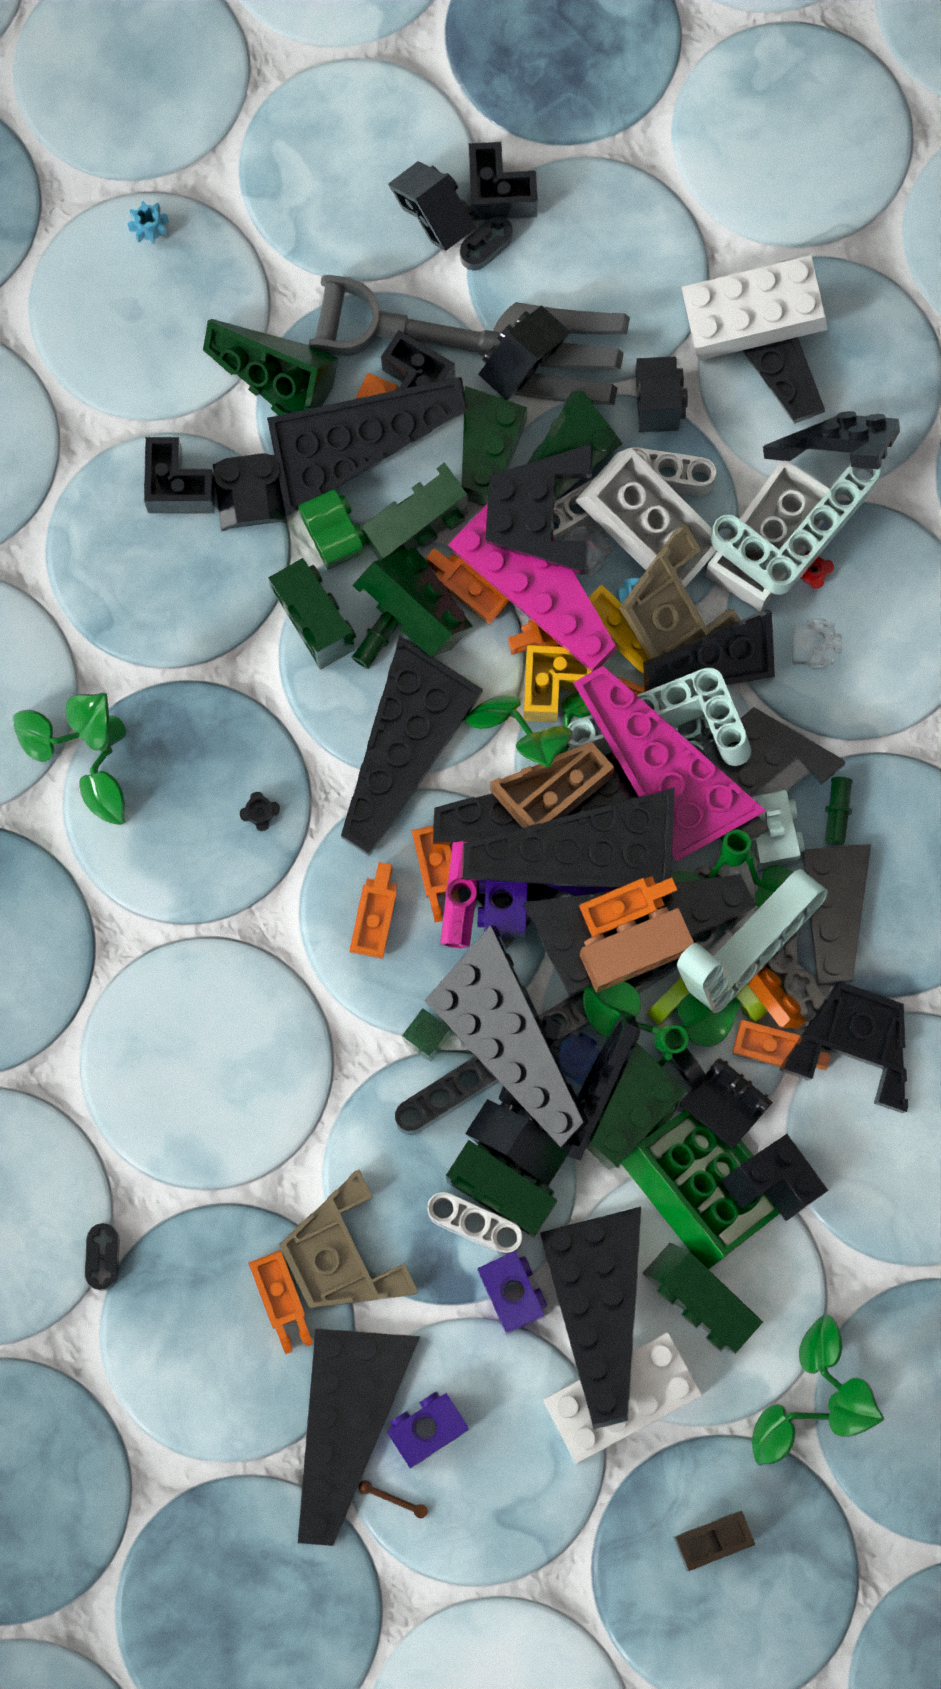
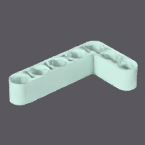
M850 464L780 549L772 545L739 518L727 514L720 516L713 525L711 534L712 546L769 592L777 595L785 594L792 589L874 490L881 474V467L878 470L851 467ZM866 470L871 474L872 478L862 480L856 475V471ZM840 494L846 495L850 498L851 504L841 505L835 500V496ZM819 519L825 520L830 524L831 528L825 531L819 530L814 525V522ZM722 529H730L735 533L736 537L726 540L718 532ZM795 545H804L809 549L810 553L800 556L794 552L793 547ZM750 549H756L762 554V558L751 560L745 555V552ZM783 570L788 574L789 579L778 581L772 576V572Z
M704 668L637 695L673 728L705 716L725 763L738 766L747 762L750 758L751 746L725 681L718 670ZM710 687H716L712 691L705 692V690ZM681 699L684 700V701H683L682 703H680V704H676V705L673 704V703L676 702L677 700H681ZM722 714H728L723 719H716L718 716ZM592 715L576 719L568 725L567 728H570L573 733V737L568 743L571 750L592 742L603 755L613 752ZM586 737L589 738V739H588L587 741H585V742L578 743V742H579L581 739H583V738H586ZM732 742H739L734 747H727Z
M798 869L785 880L714 956L698 943L690 945L682 953L677 963L678 970L688 992L713 1013L723 1010L825 901L828 890L802 869Z

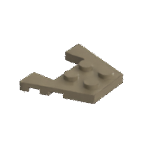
M681 524L676 528L619 607L649 660L740 621L736 611L728 609L705 625L675 570L702 551L688 525Z
M360 1169L354 1171L323 1204L279 1244L309 1309L410 1296L419 1293L405 1263L371 1279L341 1217V1214L373 1199Z

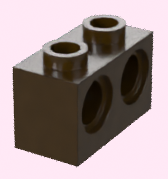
M737 1511L673 1537L686 1571L694 1570L756 1545L742 1511Z

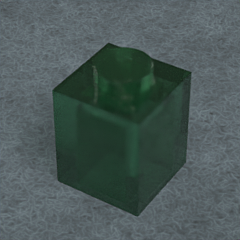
M422 1008L403 1033L402 1039L405 1044L431 1062L450 1037L451 1030Z

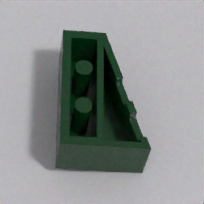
M304 558L268 577L272 591L320 670L355 651L353 639L357 636L348 620L344 621L338 612L340 608L331 592L326 593L320 583L323 580L314 564L308 566Z

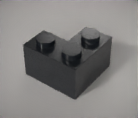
M501 142L469 143L472 220H488L494 216H502L506 219L537 217L536 171L503 172Z
M417 161L388 183L401 208L417 217L429 240L437 247L447 251L476 229L471 219L473 215L471 208L463 199L460 200L456 193L458 185L450 174L439 172L433 165L429 167Z
M542 305L532 313L525 311L515 322L514 326L509 324L499 334L497 339L500 341L498 347L496 345L493 346L485 354L482 361L486 364L478 375L505 400H509L525 387L538 367L557 352L570 334V331Z
M398 330L381 355L382 371L402 382L398 390L455 378V363Z
M676 357L637 358L635 376L639 432L679 431L680 419H686V408H688L687 388H683V368H677Z
M145 437L144 503L148 513H215V480L212 469H182L183 450L179 437Z
M487 1099L465 1134L477 1144L479 1143L487 1147L497 1156L520 1168L527 1177L549 1186L568 1156L566 1148L560 1147L544 1129L542 1130L538 1122L527 1111H523L520 1115V1111L513 1105L503 1102L499 1105Z
M785 1134L739 1165L721 1180L741 1209L766 1193L785 1221H788L829 1191L788 1134Z

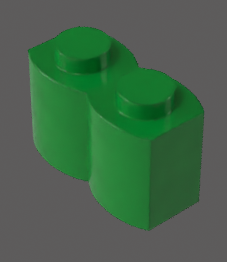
M335 489L298 505L302 521L327 570L363 554L362 544L367 541L360 525L356 524L353 526L348 515L352 513V510L344 495L339 497Z

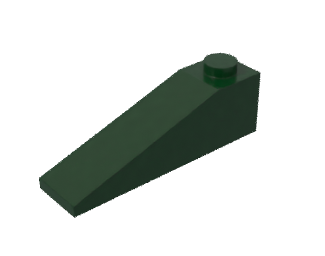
M210 319L207 322L203 351L231 375L236 374L250 386L248 390L255 396L260 394L272 405L271 410L277 415L323 405L334 385L338 357L313 346L222 321Z

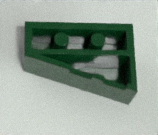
M465 386L468 411L464 413L462 488L467 493V501L485 506L488 503L489 476L509 469L527 422V407Z
M574 391L568 396L567 403L559 416L552 422L551 429L541 445H538L528 463L585 445H591L593 448V469L623 444L584 391ZM557 479L555 500L580 479Z
M445 462L436 468L440 474L428 484L423 486L421 482H418L411 488L414 494L398 504L394 501L362 526L366 541L379 560L419 546L425 548L438 538L437 534L446 528L453 530L465 521V516L468 515L467 493Z
M416 548L372 562L352 585L359 593L364 589L379 603L376 608L382 614L388 611L402 624L399 629L430 657L452 650L473 628L464 611L456 604L446 590L445 585L437 578L425 558Z
M636 1043L633 1049L629 1050L623 1069L616 1079L586 1147L608 1170L617 1167L687 1092L638 1043Z
M468 1140L446 1174L447 1183L498 1216L519 1226L520 1230L535 1238L557 1204V1199L552 1197L555 1191L539 1181L533 1184L523 1177L525 1172L509 1162L505 1165L495 1158L496 1154L479 1143L476 1145Z
M670 1242L642 1273L658 1287L657 1292L671 1305L675 1303L683 1310L681 1315L692 1326L698 1328L700 1325L709 1334L705 1338L721 1352L726 1348L736 1354L763 1323L752 1310L690 1251Z

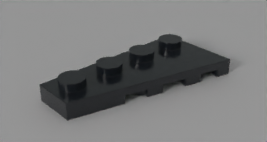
M798 337L742 350L794 424L825 413L823 402Z
M765 609L643 662L645 692L704 668L718 670L726 685L775 677L772 612Z
M871 844L805 849L802 852L804 872L828 890L825 901L810 917L817 986L831 985L839 982L851 983L853 981Z
M623 1010L577 1095L589 1122L566 1147L568 1156L579 1161L582 1159L616 1079L623 1069L628 1052L634 1048L640 1036L635 1016Z

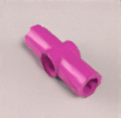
M463 841L453 842L440 940V945L458 949L470 948L478 880L461 879L463 844L466 843ZM465 888L470 892L471 897L468 901L459 903L451 895L454 890Z

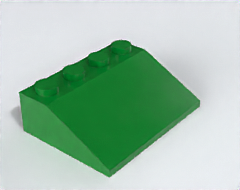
M686 1110L641 1141L621 1162L625 1170L689 1251L708 1269H711L780 1214L766 1193L743 1209L740 1208L721 1180L754 1155L742 1140L731 1149Z

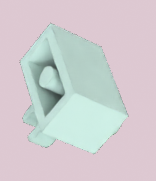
M787 790L752 796L766 810L758 816L768 826V830L752 843L758 870L766 869L770 866L797 863L801 856L800 852L805 851L801 831L796 832L793 819L798 817L794 799H788Z

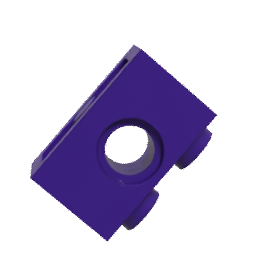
M479 880V894H485V907H478L477 927L484 928L485 932L490 925L497 926L501 935L500 938L525 939L526 911L523 907V902H527V883ZM498 894H507L511 897L512 903L509 907L501 909L494 905L493 899Z
M516 1251L477 1268L506 1335L545 1317L542 1309L547 1308L548 1305L540 1288L533 1290L528 1277L532 1276L533 1272L525 1256L519 1258ZM518 1282L523 1286L524 1295L520 1300L511 1301L506 1298L504 1288L508 1283Z
M436 1391L419 1402L422 1409L410 1416L408 1411H405L389 1422L393 1428L387 1431L410 1469L470 1430L447 1393L439 1396ZM422 1418H431L436 1422V1433L430 1438H422L416 1431L417 1423Z

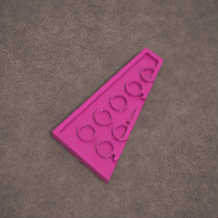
M487 503L448 544L449 548L591 672L601 667L617 651V647L573 570L562 566L556 567L547 564L546 561L531 556H522L487 544L485 540Z
M601 666L573 682L639 797L675 787L672 856L676 862L766 811L605 666Z

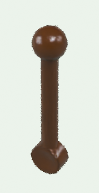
M367 1480L359 1484L358 1488L362 1494L371 1493L414 1512L417 1518H424L428 1513L425 1505L418 1504L416 1506L373 1487L371 1482Z

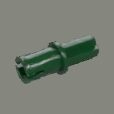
M388 611L381 614L372 629L368 628L366 630L368 635L351 658L365 669H370L371 664L382 648L390 644L388 639L400 622Z
M837 776L831 778L829 806L825 807V812L828 813L825 841L830 845H843L845 843L848 815L852 814V809L849 808L853 780Z

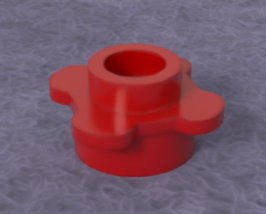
M806 551L804 556L808 555L810 551ZM818 556L800 579L804 583L811 585L812 588L819 589L823 587L826 575L833 572L834 564L831 560H824ZM816 567L817 571L812 572L811 568Z

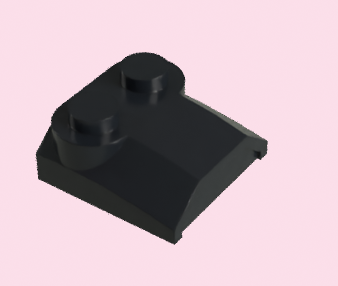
M261 453L231 457L213 464L221 531L276 522L287 523L279 482L280 467L276 463L274 455Z

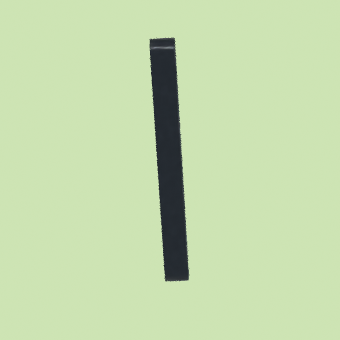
M716 927L708 930L710 938L707 941L699 942L692 938L693 942L708 950L716 938ZM679 958L652 969V975L648 978L635 976L624 982L632 985L639 994L677 970ZM584 990L566 998L539 1015L540 1020H542L543 1015H547L552 1018H560L565 1022L566 1029L557 1036V1039L561 1041L560 1043L590 1025L586 1015L580 1014L575 1007L576 1003L583 999ZM475 1056L403 1101L395 1111L397 1127L402 1133L407 1135L418 1134L499 1083V1080ZM467 1072H472L479 1078V1083L475 1088L466 1089L460 1085V1077ZM434 1092H446L450 1097L449 1103L442 1108L433 1106L430 1098ZM414 1109L418 1111L421 1118L416 1125L407 1126L401 1122V1116L406 1110Z

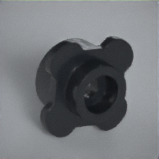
M254 792L250 795V800L247 802L246 807L240 810V818L244 822L249 821L253 823L258 831L263 832L269 829V822L273 816L279 814L280 807L277 802H270L261 792ZM262 809L263 813L259 815L257 810Z

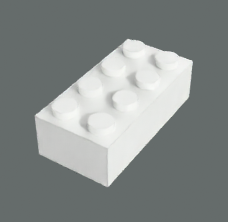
M811 255L681 287L694 348L699 361L828 330Z
M632 448L617 452L575 500L645 570L653 562L676 528L681 524L688 525L702 551L675 570L684 587L689 584L716 552L711 543L712 528Z
M780 461L740 520L776 548L780 549L829 491V488L788 461ZM816 520L814 525L819 529L825 520ZM731 531L726 540L736 537L735 533ZM795 545L793 550L801 556L806 546ZM750 549L745 552V555L751 560L762 558V554L756 549ZM718 551L707 566L705 575L707 578L759 612L764 609L773 596V593L765 589ZM775 570L772 572V576L778 581H783L787 573L783 570Z
M667 1332L633 1351L628 1421L593 1430L580 1380L543 1399V1403L574 1462L577 1464L701 1397L702 1394Z

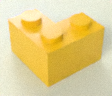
M527 645L523 719L525 721L557 723L559 690L578 691L573 682L591 673V671L563 647Z

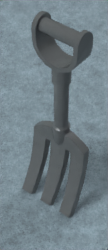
M323 275L320 284L325 287L318 327L316 337L309 340V346L335 356H352L364 351L374 341L375 337L393 339L398 330L419 342L474 351L479 353L480 356H485L493 346L496 345L498 347L500 341L497 337L509 324L514 326L515 322L525 311L532 313L540 306L515 302L502 314L493 331L484 330L479 332L408 319L407 315L379 310V304L374 293L364 283L342 276ZM347 292L360 297L369 306L373 319L369 329L361 337L352 341L338 342L336 337L344 294ZM544 307L571 334L627 335L630 317L625 313L589 312ZM563 342L557 352L540 366L568 369L621 370L624 352L618 348ZM534 373L525 387L515 395L567 402L566 400L571 392L584 391L593 404L615 405L618 388L609 383L580 381Z

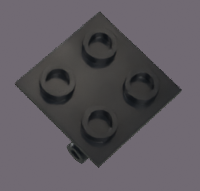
M718 1058L706 1073L707 1079L695 1086L679 1105L733 1149L773 1102L768 1098L769 1095H764L754 1087L751 1080L747 1081L744 1078L745 1075H740L730 1067L727 1060L723 1061L721 1058Z

